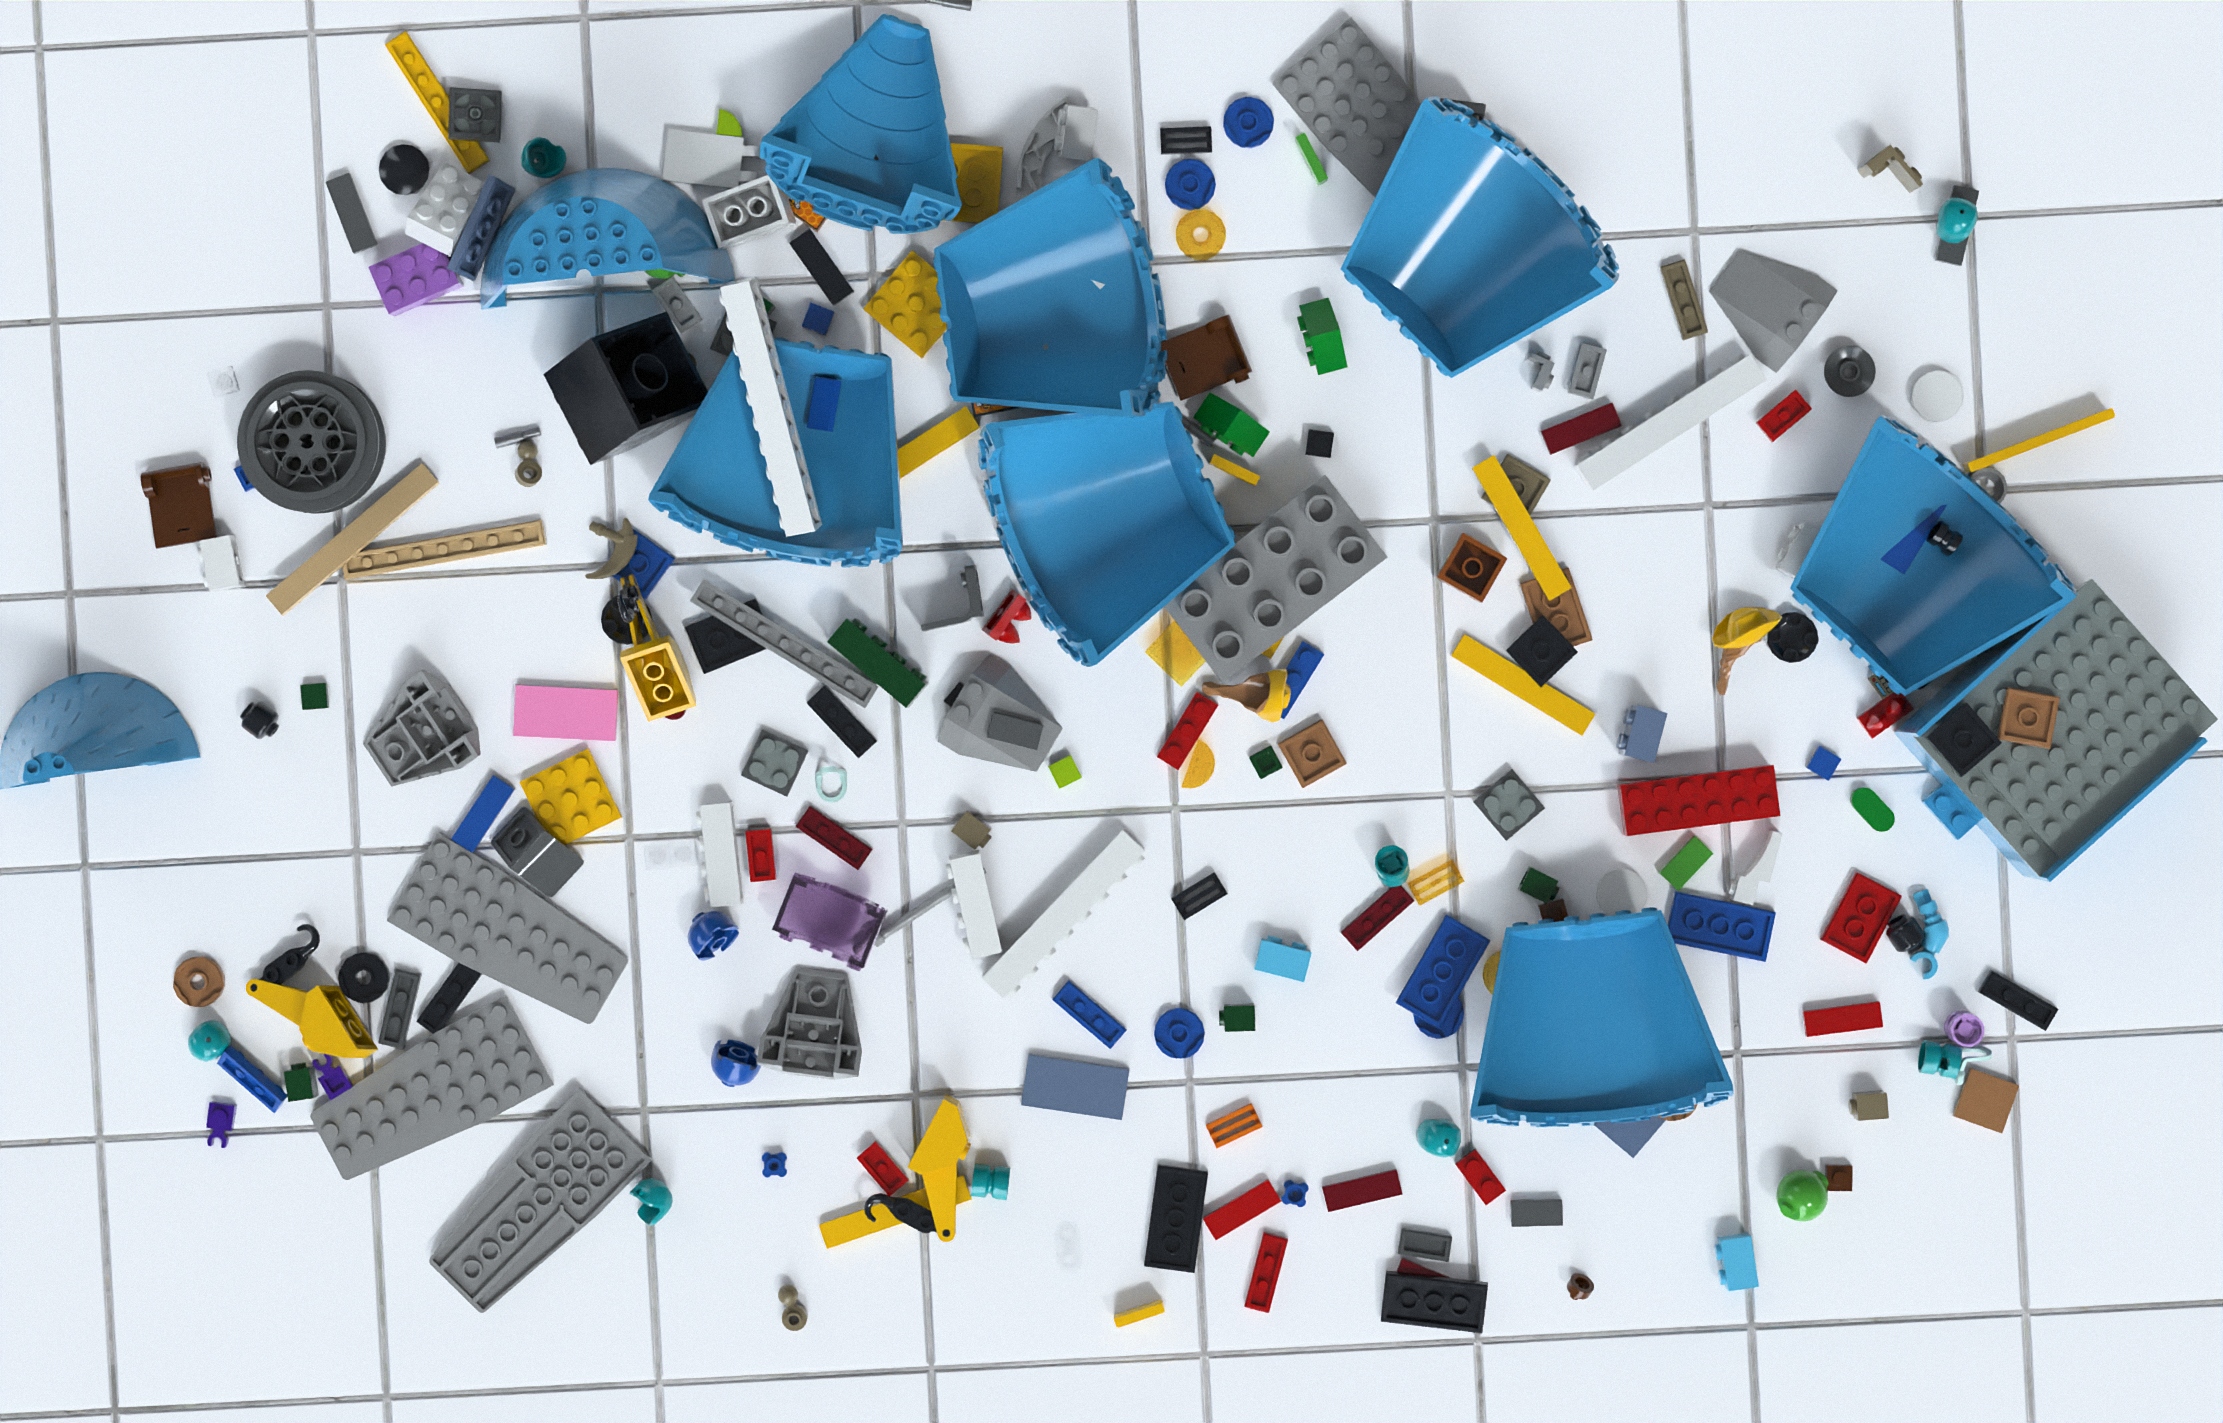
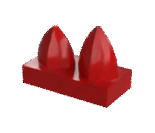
M1011 589L981 630L995 641L999 640L1009 644L1020 643L1018 631L1011 623V620H1031V610L1026 599Z
M1893 692L1856 717V719L1868 736L1873 739L1914 710L1906 696L1902 693L1898 695Z

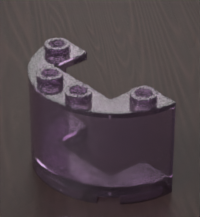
M795 872L772 930L779 932L778 937L788 942H793L794 939L804 940L810 943L809 948L822 953L824 949L832 952V958L847 962V967L860 972L867 965L888 909L885 907L879 908L880 904L839 886L818 881L814 877Z

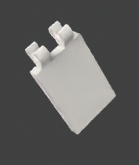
M668 129L662 180L727 189L740 185V182L747 183L759 178L758 172L742 171L743 157L761 159L760 146H746L745 138Z

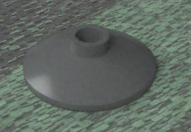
M1843 346L1836 349L1829 355L1824 365V378L1827 385L1833 392L1843 397H1855L1863 394L1871 387L1875 379L1876 368L1872 357L1864 349L1857 346ZM1846 367L1852 370L1850 377L1844 375Z

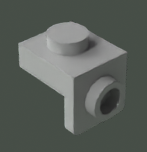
M1543 352L1530 353L1527 359L1541 365L1531 389L1541 393L1544 388L1549 389L1553 381L1554 375L1550 373L1555 363L1550 361L1551 356Z

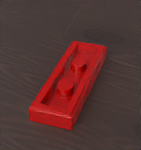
M1879 1001L1802 1011L1806 1037L1883 1027Z
M1269 1179L1204 1216L1203 1220L1216 1241L1282 1201Z
M1263 1232L1244 1307L1265 1313L1270 1312L1288 1238Z

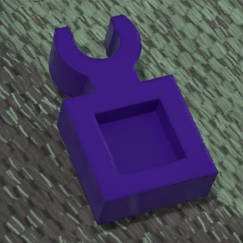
M324 1054L327 1059L326 1065H321L318 1059H314L312 1064L315 1069L322 1071L324 1074L318 1080L329 1099L332 1100L351 1089L353 1083L343 1066L339 1065L335 1068L333 1066V1056Z
M209 1102L206 1128L213 1129V1133L207 1139L208 1146L214 1145L215 1137H219L222 1140L221 1148L228 1146L229 1138L226 1131L234 1130L237 1105Z

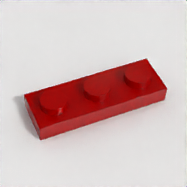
M1196 692L1157 758L1179 770L1219 705Z

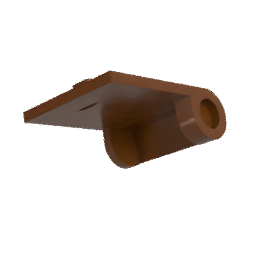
M1230 315L1222 316L1208 322L1204 326L1161 342V351H1167L1165 365L1180 401L1233 380L1235 384L1250 379L1248 374L1253 372Z
M203 462L141 473L142 490L145 497L149 499L156 549L190 544L217 537L209 481H212V473L210 467L205 466Z

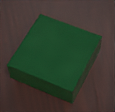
M327 683L300 685L302 710L329 708Z
M1271 745L1249 756L1260 780L1283 768Z

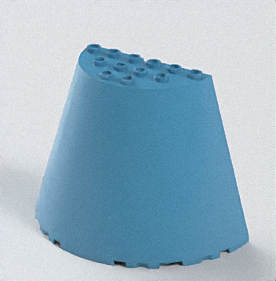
M1431 96L1425 98L1421 103L1340 269L1345 273V279L1352 285H1357L1363 291L1364 298L1370 303H1375L1381 309V314L1388 321L1396 320L1400 324V333L1405 338L1414 341L1418 345L1419 352L1427 358L1430 357L1437 364L1436 368L1441 374L1453 378L1611 289L1618 281L1620 274L1617 273L1619 265L1615 260L1616 255L1612 246L1608 243L1604 246L1600 239L1602 229L1598 223L1591 217L1590 212L1584 205L1580 208L1573 199L1575 194L1540 158L1527 147L1524 150L1514 143L1516 138L1502 130L1493 121H1488L1485 118L1479 121L1471 116L1474 113L1471 108L1459 102L1457 104L1448 98L1440 102L1441 99L1438 96Z
M1096 158L1088 161L934 248L935 257L933 258V265L938 276L936 289L941 300L939 313L941 320L947 323V331L943 333V342L947 347L948 358L946 359V367L950 373L951 383L949 391L953 401L1130 418L1145 416L1146 413H1150L1153 410V406L1159 401L1161 394L1159 390L1157 391L1158 382H1162L1165 379V361L1167 360V351H1161V341L1167 340V329L1158 273L1152 274L1151 272L1152 267H1150L1149 261L1155 259L1149 246L1145 227H1142L1139 220L1135 221L1131 210L1135 209V204L1128 191L1124 189L1118 176L1111 177L1112 168L1101 159ZM1093 281H1096V282H1099V283H1102V284H1105V285H1104L1101 289H1099V288L1094 284ZM1048 344L1049 348L1044 350L1043 345Z
M593 168L573 172L544 184L522 200L507 216L498 229L485 259L481 276L480 303L481 310L507 307L508 285L576 278L577 273L582 269L588 270L591 276L662 269L708 278L709 285L735 281L728 250L718 249L706 213L689 196L675 186L643 172L621 168Z
M782 337L774 339L822 521V526L814 532L786 537L785 530L781 528L779 523V507L773 500L774 489L772 481L768 479L766 474L767 462L765 456L760 451L759 443L761 440L759 432L755 430L753 425L754 413L752 406H749L746 399L747 387L745 381L740 376L739 369L741 365L739 357L732 350L648 497L649 502L659 512L669 511V519L681 523L683 527L700 534L702 529L713 533V538L720 540V543L735 546L753 553L754 548L759 549V551L766 550V556L771 558L831 567L832 561H842L841 567L850 568L851 566L869 567L871 560L879 559V563L885 564L892 561L893 557L897 558L903 547V527L891 357L879 352L874 353V355L866 354L859 349L840 350L833 345H825L823 349L814 348L815 345L808 341L794 343ZM815 377L841 381L833 432L807 428Z
M1173 402L1157 403L1153 406V410L1150 413L1135 418L1069 413L992 422L985 425L979 434L982 438L978 440L979 468L981 470L986 469L987 479L983 481V489L989 504L991 517L996 516L999 527L996 528L1007 559L1022 590L1027 589L1028 593H1030L1033 600L1029 601L1034 611L1037 612L1044 627L1048 628L1050 632L1055 630L1060 637L1057 640L1060 648L1066 654L1069 653L1075 662L1080 661L1083 666L1092 667L1101 662L1236 545L1234 542V531L1230 525L1226 524L1223 517L1225 515L1223 506L1215 499L1213 494L1214 486L1208 477L1204 478L1201 473V469L1204 467L1203 461L1199 454L1195 453L1192 446V436L1188 430H1185L1181 422L1183 420L1182 413L1177 406H1174Z
M1881 415L1873 425L1790 589L1794 592L1792 594L1793 598L1801 605L1806 603L1813 610L1811 612L1813 617L1820 623L1825 621L1832 628L1830 632L1838 640L1842 641L1845 638L1851 644L1849 650L1859 659L1863 657L1870 663L1868 667L1878 677L1883 675L1889 681L1887 685L1892 691L1898 695L1902 693L1906 696L2071 602L2077 596V591L2073 587L2074 585L2067 577V574L2057 563L2053 565L2051 562H2047L2046 559L2049 554L2045 548L2035 540L2027 529L2023 530L2016 522L2017 519L1967 473L1964 474L1955 467L1956 464L1927 442L1920 445L1916 439L1918 435L1915 432L1901 425L1898 421L1894 419L1891 421L1888 416ZM1941 505H1947L1937 523L1943 521L1949 525L1950 530L1957 531L1963 535L1960 545L1950 556L1943 554L1937 545L1932 546L1925 540L1905 574L1880 560L1891 548Z
M1649 907L1641 909L1640 913L1622 910L1615 912L1616 915L1605 916L1604 913L1589 915V920L1580 921L1579 916L1565 917L1564 921L1554 922L1553 919H1542L1538 921V924L1528 925V922H1516L1512 924V927H1506L1470 1109L1471 1118L1479 1122L1487 1120V1124H1500L1501 1126L1511 1127L1519 1126L1520 1121H1526V1123H1530V1126H1536V1128L1569 1127V1124L1581 1123L1582 1126H1594L1596 1122H1636L1650 1120V1117L1661 1115L1663 1118L1689 1113L1695 1110V1104L1704 1103V1107H1711L1733 1096L1732 1081L1661 910L1657 911V908Z

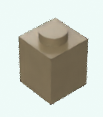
M968 810L951 830V832L974 850L978 846L983 849L992 838L988 834L992 829Z
M1880 1090L1852 1093V1099H1849L1848 1107L1849 1113L1854 1116V1119L1857 1121L1889 1119L1886 1092Z

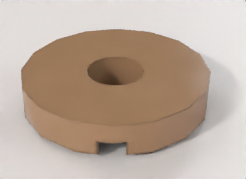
M192 957L183 961L174 973L173 989L176 996L186 1005L205 1007L215 1003L223 993L225 975L221 967L212 959ZM195 975H201L205 979V985L202 989L194 987L193 978Z

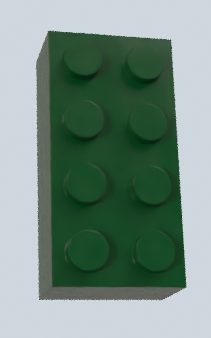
M846 618L827 643L905 708H910L929 685L925 681L927 676L916 667L911 670L906 666L905 663L908 660L897 651L893 653L885 648L888 644L878 635L874 634L871 637L865 632L868 627L859 619L854 618L851 620Z

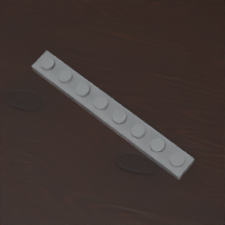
M704 579L690 599L691 603L864 709L878 689V686Z

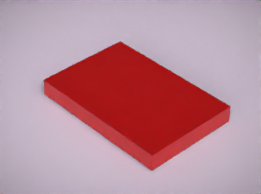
M1855 872L1820 940L1867 964L1902 895Z

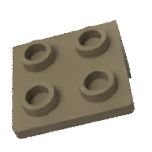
M1891 144L1857 170L1864 179L1868 175L1874 178L1888 167L1909 193L1923 185V182L1920 180L1922 176L1919 171L1913 166L1910 168L1904 161L1905 155L1898 147L1893 148Z

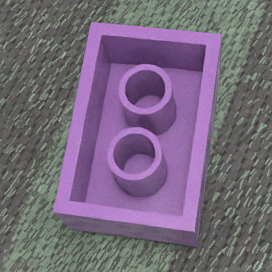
M422 243L369 266L368 268L388 314L395 317L464 287L460 275L447 269L452 257Z

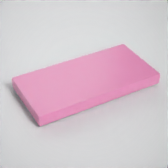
M515 685L513 736L616 741L619 690Z

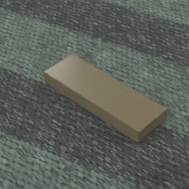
M1685 259L1660 267L1659 269L1682 340L1708 333Z

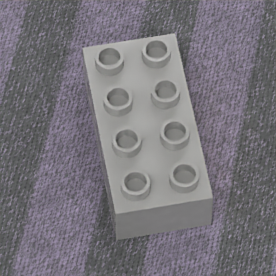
M1324 475L1237 541L1234 547L1173 598L1164 608L1221 683H1223L1387 559L1388 556L1328 477Z

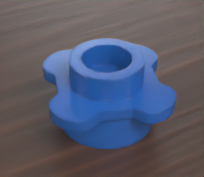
M779 1152L778 1154L764 1153L762 1155V1161L764 1162L763 1176L766 1178L771 1177V1175L786 1176L785 1161L787 1160V1155L784 1152ZM775 1162V1163L777 1164V1166H776V1167H773V1166H772V1163Z
M1286 1180L1284 1182L1285 1192L1281 1197L1283 1204H1293L1298 1207L1305 1206V1195L1309 1190L1307 1183L1302 1182L1299 1184L1294 1183L1292 1180ZM1294 1191L1297 1192L1296 1196L1292 1194Z

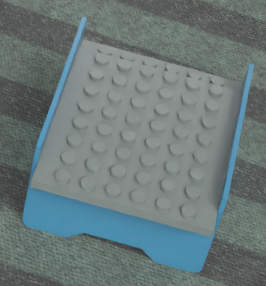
M2089 579L2076 590L2077 596L2071 602L1983 651L1894 731L1899 740L1940 784L1921 802L1955 840L1962 838L1970 829L1977 825L2020 874L2047 882L2055 879L2207 743L2208 740L2205 737L2199 736L2218 720L2213 712L2093 579ZM2006 687L2060 697L2050 749L2000 740L2002 743L1963 777L1957 775L1925 738L1965 703L1969 704L1997 737Z

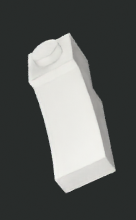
M1769 830L1763 848L1753 864L1742 875L1736 874L1735 879L1730 880L1728 894H1731V900L1754 905L1759 882L1770 883L1783 833Z

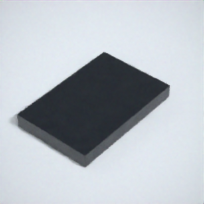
M757 598L743 603L763 615ZM714 616L685 627L704 674L766 650L762 645Z

